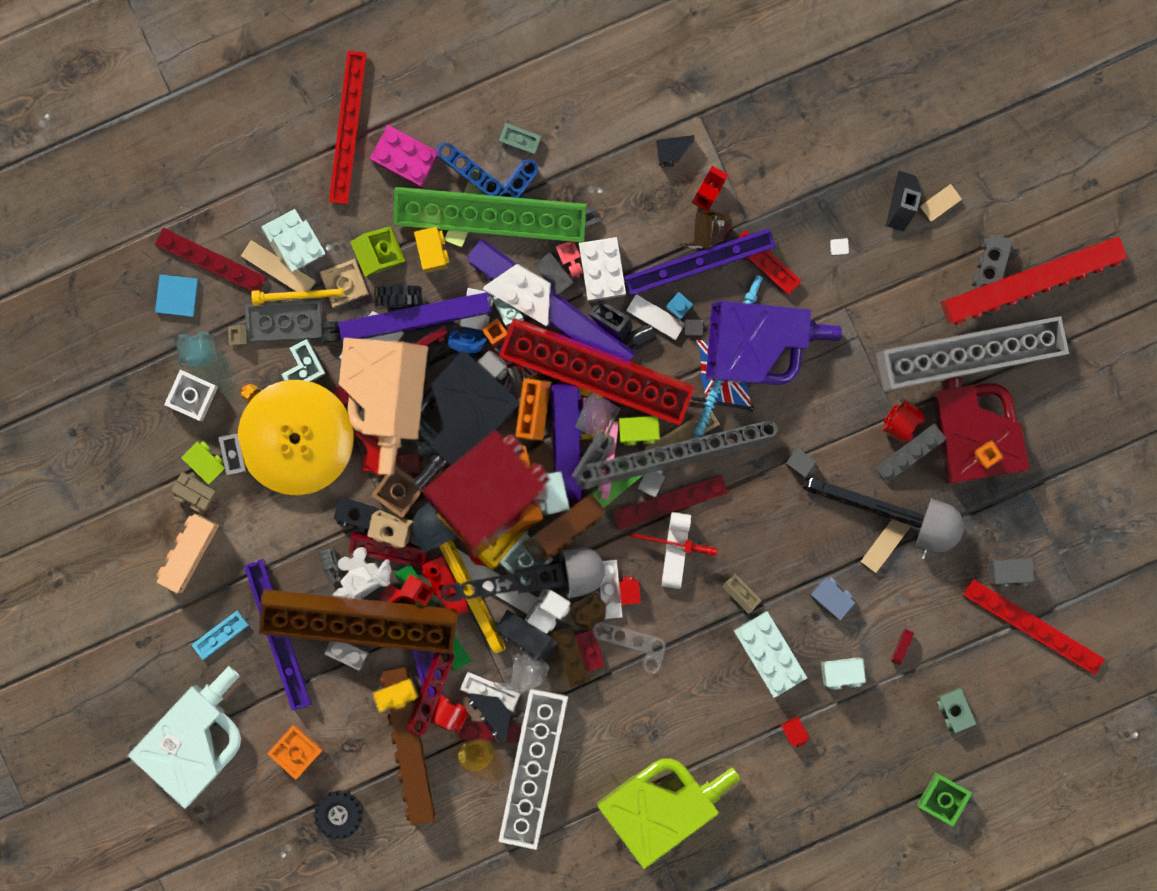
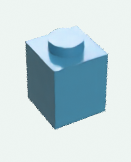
M678 292L668 303L666 309L677 319L681 320L693 304Z

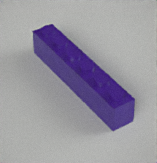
M572 384L551 385L554 473L561 472L567 501L581 500V494L584 493V489L580 488L576 483V479L571 476L580 463V457H582V446L579 445L582 430L578 425V419H581V410L578 408V401L581 398L580 390Z

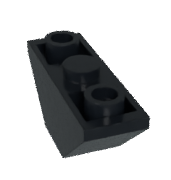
M898 171L886 227L903 232L916 214L921 197L917 176Z
M471 693L469 695L471 699L468 701L474 710L479 709L482 714L480 716L481 720L486 726L490 724L494 731L491 733L497 742L500 740L503 743L506 742L510 721V712L499 697Z

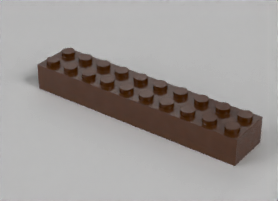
M263 589L259 634L452 654L457 609Z

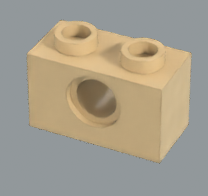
M377 510L372 515L367 536L372 537L377 542L385 541L391 543L393 547H404L409 543L413 520ZM387 527L392 528L393 534L387 530Z

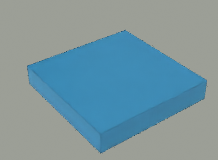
M160 274L155 313L194 317L198 279Z

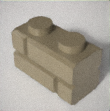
M182 472L171 493L175 494L174 499L182 503L184 501L191 503L190 508L200 513L201 510L207 511L217 491Z

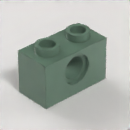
M958 687L937 696L939 699L937 706L941 713H945L947 719L944 722L948 730L957 733L976 725L961 688ZM953 706H958L960 709L957 716H952L950 713Z

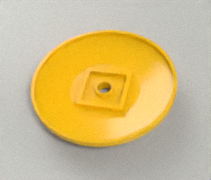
M286 380L268 386L249 402L240 419L238 440L244 464L258 482L278 493L304 495L325 488L343 472L352 454L354 432L345 406L331 391L310 381ZM292 433L299 434V443L294 444L290 441Z

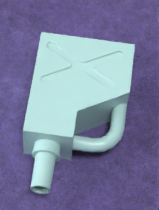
M230 666L210 686L206 684L203 690L198 685L192 686L128 755L183 808L193 803L236 755L240 748L241 736L239 729L224 714L225 710L218 705L223 701L222 696L240 677ZM215 721L228 733L230 739L227 748L219 756H217L210 732V727ZM165 734L181 741L175 755L159 748Z

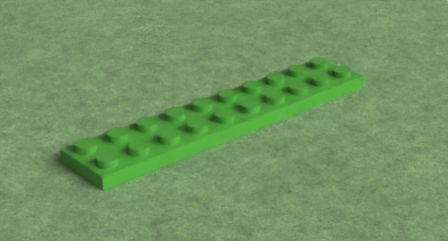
M395 187L393 225L419 228L437 227V229L584 242L587 204Z

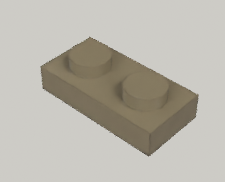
M735 573L722 586L748 614L762 601Z

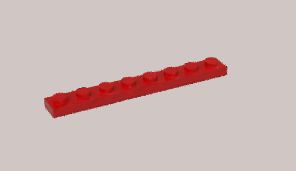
M347 50L329 195L330 203L347 205L349 203L367 53Z
M974 579L971 580L963 593V596L1093 675H1096L1105 658Z

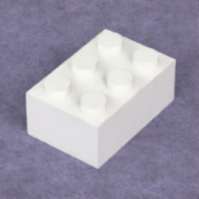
M617 237L579 243L588 302L626 296Z

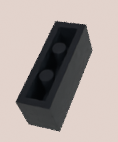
M506 610L495 628L500 632L499 636L507 642L511 639L515 642L513 646L522 652L526 649L529 651L528 656L536 661L541 659L546 662L558 643L509 610Z

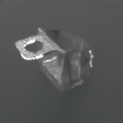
M516 653L511 684L494 682L493 685L501 690H511L518 693L525 692L542 684L549 671V665L541 659L538 661L532 659L528 654Z

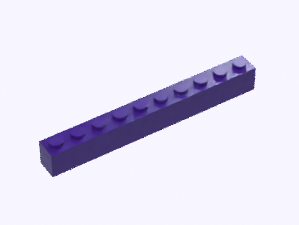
M484 239L479 240L467 257V260L470 261V266L476 270L481 269L486 273L485 277L490 281H493L516 265L514 261ZM551 290L548 318L550 326H557L562 330L561 333L565 337L573 338L578 342L628 361L632 360L636 354L633 350Z

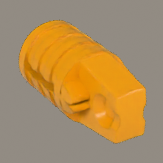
M252 384L245 385L241 389L242 398L248 402L260 392L259 388Z

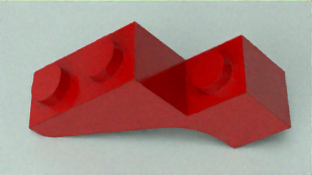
M410 574L401 590L389 584L378 601L411 605L420 603L426 606L435 589Z

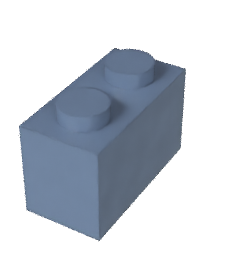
M824 577L810 595L838 620H841L855 604L852 600L854 596L847 590L841 591L838 588L840 584L832 577L829 579Z

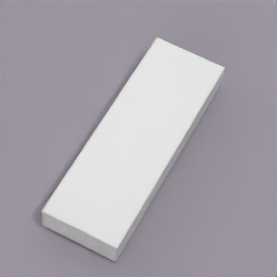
M637 294L626 310L674 340L677 339L685 325L684 322Z
M467 672L460 689L469 694L475 693L499 697L507 709L512 712L521 695L518 692L470 672Z

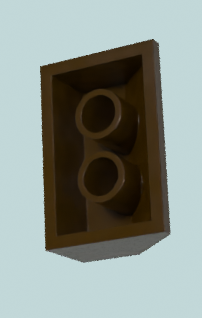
M570 626L547 633L548 636L558 642L547 661H543L552 692L589 682L573 627Z

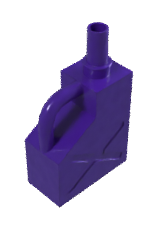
M730 301L711 303L705 380L744 384L785 385L793 381L800 371L802 349H807L808 343L813 342L814 339L840 341L842 328L841 326L818 324L815 320H810L811 310ZM790 349V365L787 371L782 374L768 373L782 351Z

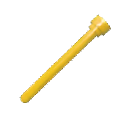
M328 289L268 294L256 290L252 291L253 306H261L265 301L338 297L344 295V290Z

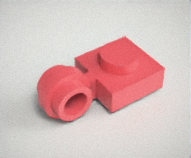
M568 241L556 246L562 264L571 263V266L568 268L572 277H580L583 270L579 263L575 264V260L581 258L575 242Z

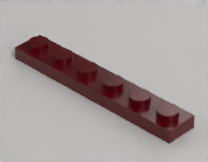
M162 228L155 243L156 246L250 291H261L267 277L165 228Z
M720 475L614 511L613 514L620 530L727 494L728 491L723 476Z

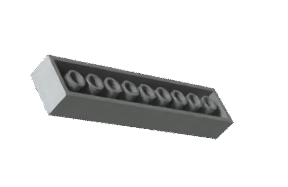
M1059 316L883 350L876 353L883 391L1060 357L1069 354L1062 317Z

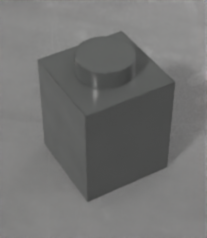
M799 448L793 452L785 463L803 478L806 475L811 476L816 469V466H814L816 461Z

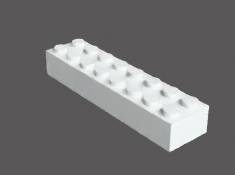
M530 688L499 842L537 850L568 699L566 695Z

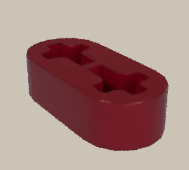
M908 629L903 630L890 662L901 665L914 632Z

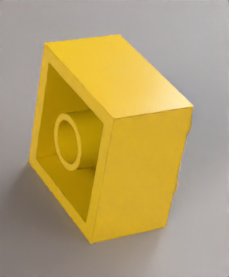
M437 227L414 232L423 271L428 273L447 268L446 263H450L446 249L443 250L442 247L445 244L442 231H438Z

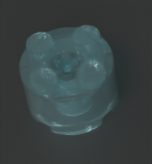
M199 332L196 336H190L189 334L178 336L179 340L176 341L179 366L184 367V363H187L189 367H199L211 364L210 360L212 359L214 362L217 361L215 340L213 336L209 335V332Z

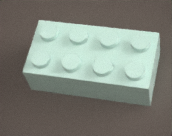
M767 611L733 630L772 697L775 698L807 679Z

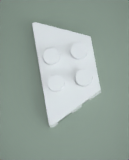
M516 264L483 287L487 292L546 326L549 324L551 283L521 265Z

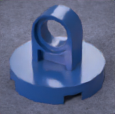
M464 328V332H458V329H454L448 335V344L452 349L456 350V357L464 350L474 359L476 352H480L486 347L487 338H483V333L475 329Z

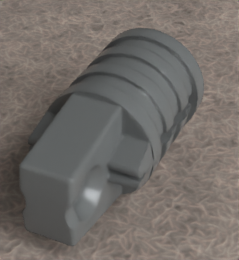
M332 547L319 551V559L329 583L342 580L335 548Z

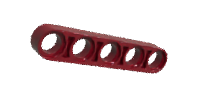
M453 652L452 654L446 653L448 656L446 662H443L441 659L442 653H435L408 722V731L411 735L417 736L426 733L453 664ZM436 669L441 672L439 680L436 679L434 674ZM430 686L434 689L433 697H430L428 694ZM423 704H425L428 708L426 714H423L421 711V706ZM417 721L421 725V730L419 732H417L414 728V724Z

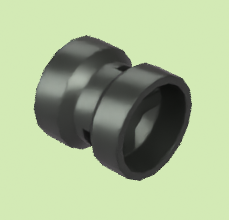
M340 321L321 322L322 329L324 330L322 342L341 341L340 328L338 326Z

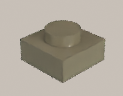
M246 325L228 327L229 346L247 344Z

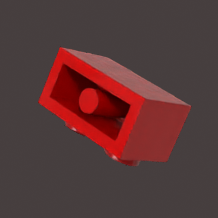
M443 554L422 565L423 574L429 579L431 587L435 589L434 595L438 596L439 600L442 599L441 589L445 585L458 583ZM451 587L447 588L444 592L445 597L455 593V590Z

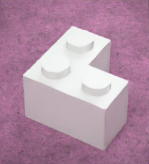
M544 589L524 620L547 634L548 631H552L555 627L556 618L561 619L562 616L565 617L570 610V602L551 590Z

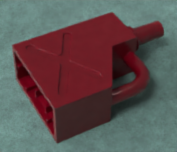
M954 377L941 381L942 390L932 393L937 427L946 438L941 443L948 484L1029 470L1021 423L1017 422L1011 393L1005 387L996 383L963 387V378ZM989 394L998 396L1002 401L1005 417L979 408L977 396ZM992 441L1002 455V458L986 468L977 460L975 450Z

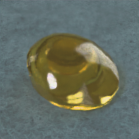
M475 739L466 743L461 748L458 760L465 769L479 771L492 763L495 755L494 748L486 740Z

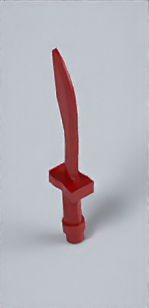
M632 533L627 534L634 538L683 547L684 552L688 553L692 551L707 554V556L718 555V549L711 546L705 547L692 544V541L686 540L685 544Z

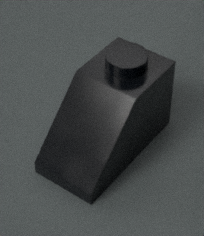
M689 135L656 140L659 165H663L664 168L675 166L674 163H678L694 142L695 136Z
M600 299L588 313L599 326L621 342L633 328L629 316Z

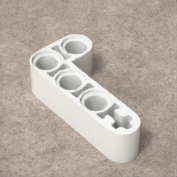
M671 512L667 541L685 544L690 529L691 515ZM667 544L661 587L681 589L686 553L683 547Z

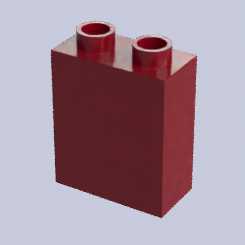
M496 430L423 490L426 501L475 557L480 555L548 498L545 485L550 481L547 473L536 462L528 467L520 458L525 450L518 440L511 434L503 439Z

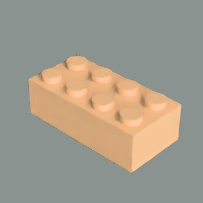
M200 514L188 517L184 525L186 526L184 533H180L175 541L177 543L176 548L170 550L166 557L168 561L166 566L161 567L156 576L159 578L157 583L176 593H183L219 527L218 524Z

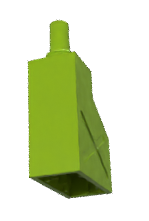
M671 758L660 759L649 765L639 774L633 775L597 802V806L645 869L716 816L719 812L713 804L721 800L719 796L740 781L741 778L731 767L712 782L706 781L700 787L686 767L679 761ZM663 770H671L679 777L684 786L674 792L649 780Z

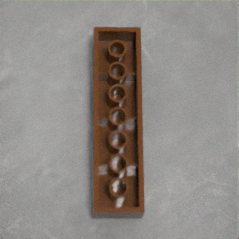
M408 666L385 670L382 672L383 675L380 676L382 688H387L410 679ZM414 699L404 702L405 706L394 710V707L389 708L390 713L387 714L388 724L393 726L394 731L391 733L392 744L397 747V751L394 753L396 764H400L401 769L398 772L399 782L404 785V789L401 791L403 802H407L408 806L405 810L406 820L411 822V826L433 822L436 819L421 735L414 736L408 731V722L415 707ZM418 721L414 724V728L417 732L420 731Z

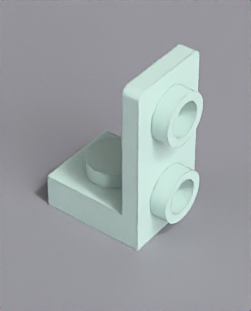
M493 297V302L507 331L514 317L524 321L518 309L498 297Z

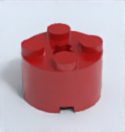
M902 398L899 400L902 403L899 406L895 404L884 420L886 426L881 427L882 431L900 443L904 441L909 442L914 436L913 431L916 426L919 427L925 419L922 415L923 411Z
M440 695L431 723L449 732L454 729L456 730L454 734L459 735L469 715L466 712L467 708L460 704L454 706L449 703L450 700Z

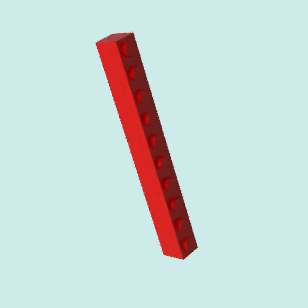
M1114 237L940 301L947 323L959 325L966 322L965 318L972 316V319L983 316V312L986 310L994 312L1001 309L1000 305L1005 303L1007 306L1018 303L1017 299L1032 298L1036 296L1035 292L1040 290L1042 293L1053 290L1052 286L1059 284V287L1070 283V279L1075 277L1076 280L1088 277L1087 273L1093 271L1096 274L1104 271L1105 266L1110 265L1112 268L1121 265V260L1127 259L1121 238Z

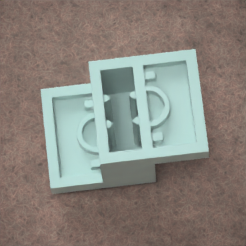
M295 209L261 226L280 261L284 259L291 273L326 254L307 220L302 222Z

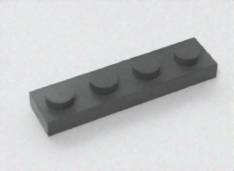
M933 424L875 468L884 480L889 482L942 443L946 438L938 427Z

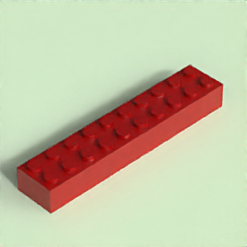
M515 317L511 322L499 357L677 425L682 423L695 388L694 385Z

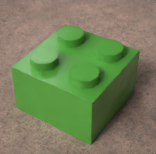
M935 772L917 806L953 827L972 793Z

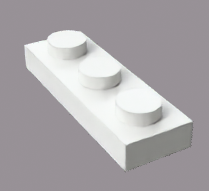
M617 560L603 561L605 574L600 585L601 599L606 604L605 619L622 617Z

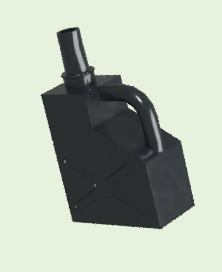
M464 350L422 396L418 437L435 452L429 458L430 463L413 481L422 492L442 473L452 467L495 430L497 431L520 406V401ZM435 399L444 429L437 437L422 422L424 411Z

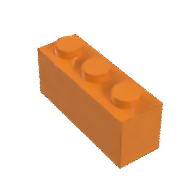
M524 378L516 430L517 437L543 440L551 382Z

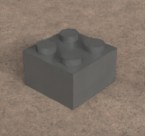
M1032 558L988 560L989 583L995 584V587H1010L1009 583H1014V586H1029V582H1034Z

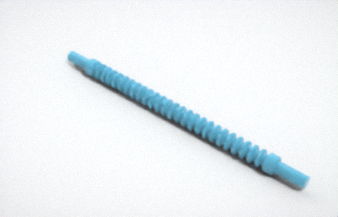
M755 276L749 293H746V301L743 303L753 304L756 302V294L763 279L762 277ZM723 381L711 383L713 387L709 388L711 392L707 393L709 397L705 398L707 402L703 403L705 407L701 408L703 412L699 414L701 417L697 419L699 421L695 424L697 427L692 431V439L704 436L705 431L703 430L707 428L705 424L709 423L707 419L711 418L709 414L713 413L711 409L715 408L713 404L716 403L715 399L718 398L717 394L720 393L719 389L722 388L721 383H724Z

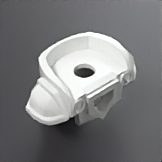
M359 547L354 551L353 558H341L338 561V567L344 571L348 570L349 573L340 581L343 587L339 588L332 596L363 599L379 587L388 586L392 571L389 559L385 560L380 568L376 563L367 564L364 560L367 556V550L363 547Z

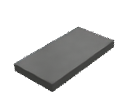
M321 300L263 303L261 306L245 304L247 343L322 339L323 329L321 322H323Z

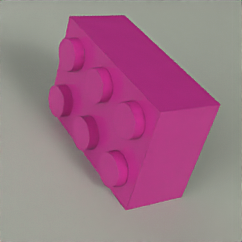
M387 125L370 157L371 162L421 189L438 159L434 149Z

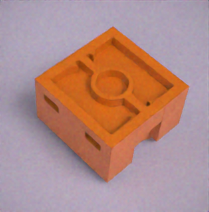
M295 723L267 754L296 780L324 749Z

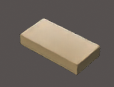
M950 184L919 208L927 219L932 222L961 201L962 198Z

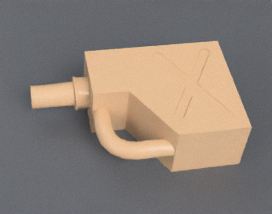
M344 338L339 385L349 393L348 414L350 423L356 431L364 434L380 435L378 445H381L378 473L394 475L397 447H401V438L418 439L428 347L400 342ZM360 405L365 409L364 421L361 420L359 415Z

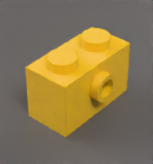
M411 679L373 693L380 712L391 707L397 710L405 706L404 702L418 697Z

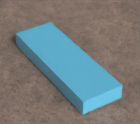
M237 610L193 643L192 647L201 659L204 660L247 628L249 624Z

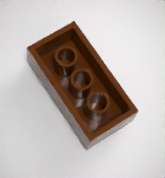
M591 493L522 544L535 562L540 559L544 562L558 553L561 548L574 541L573 539L586 532L589 527L602 520L601 515L606 511L593 493Z

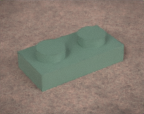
M505 123L499 142L535 155L541 136Z

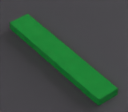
M407 565L394 573L402 587L410 574L420 579L412 565ZM431 597L426 606L437 607ZM414 603V604H413V605L424 606V605H422V604H420V603ZM455 635L452 667L457 671L472 660Z

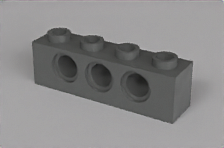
M992 234L984 238L981 249H984L983 256H979L976 266L979 268L978 275H974L972 280L974 289L1003 279L1013 240ZM990 251L998 254L997 261L989 258ZM988 269L993 272L992 279H987L984 276L985 270ZM989 310L983 312V314L990 316L994 313Z

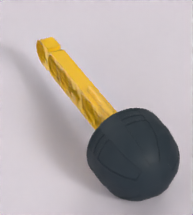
M430 504L424 505L416 513L412 524L413 535L421 551L426 552L439 546L457 582L462 584L465 581H471L472 578L452 541L457 536L436 516L438 513ZM470 584L466 585L464 593L467 596L472 595L474 587ZM482 598L466 599L493 652L497 654L506 649L505 643L499 636V631L495 629L496 625Z

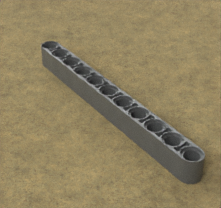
M764 421L585 465L580 468L576 483L580 488L588 489L766 445L774 440L778 428L774 422ZM764 430H768L771 435L766 434ZM746 435H751L753 439L747 438ZM728 439L734 440L735 443H734V444L730 443V442L728 441ZM710 443L717 445L718 448L711 447ZM691 448H697L700 452L696 453ZM674 452L680 453L681 457L675 456ZM655 457H661L663 461L660 462ZM641 461L645 466H640L637 462ZM618 466H624L627 470L623 471ZM605 470L608 472V475H603L600 471ZM582 475H588L590 479L586 480Z

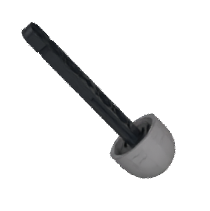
M805 478L803 489L810 493L822 495L826 498L921 529L916 543L917 547L933 552H944L953 548L962 537L963 520L961 515L954 507L947 503L931 499L926 515L863 494L824 483L814 478Z
M571 547L559 550V563L514 570L515 573L465 581L462 584H448L441 589V597L447 602L460 601L462 598L472 599L518 591V594L562 586L568 599L581 597L599 588L604 579L605 568L601 557L595 551L586 547ZM544 571L550 575V579L546 583L540 580V574ZM523 575H529L531 578V583L528 586L521 584V577ZM505 578L508 581H512L509 589H506V586H500V591H497L495 579H498V583L505 582ZM486 581H490L493 584L491 592L483 590V584ZM468 584L474 587V593L470 596L464 593V587ZM449 587L455 590V596L451 599L446 598L444 594L445 590Z

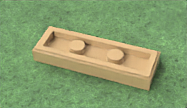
M891 519L860 562L877 573L910 526Z

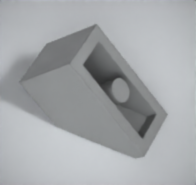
M663 471L645 474L637 489L655 498L665 478L662 475Z

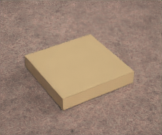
M356 259L320 272L326 290H344L343 296L329 297L333 308L369 295Z

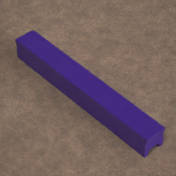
M766 229L625 276V281L630 296L775 249L776 246L770 229Z
M488 292L338 322L342 341H344V338L368 339L493 313L490 301L491 296Z
M264 559L244 566L259 614L261 612L263 589L274 590ZM267 635L291 710L312 705L290 637Z

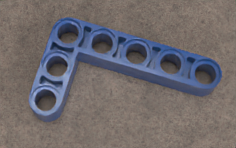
M440 143L435 149L436 156L485 195L502 196L506 193L509 197L519 198L538 172V165L535 161L522 160L502 185L452 144ZM444 146H447L450 150L449 155L446 157L441 154V149ZM459 158H463L465 164L459 169L456 166V161ZM530 163L532 171L527 174L524 171V166ZM474 170H478L479 178L474 181L471 178V173ZM516 178L521 182L520 187L517 189L512 185L513 180ZM490 181L494 184L492 192L486 190V185Z

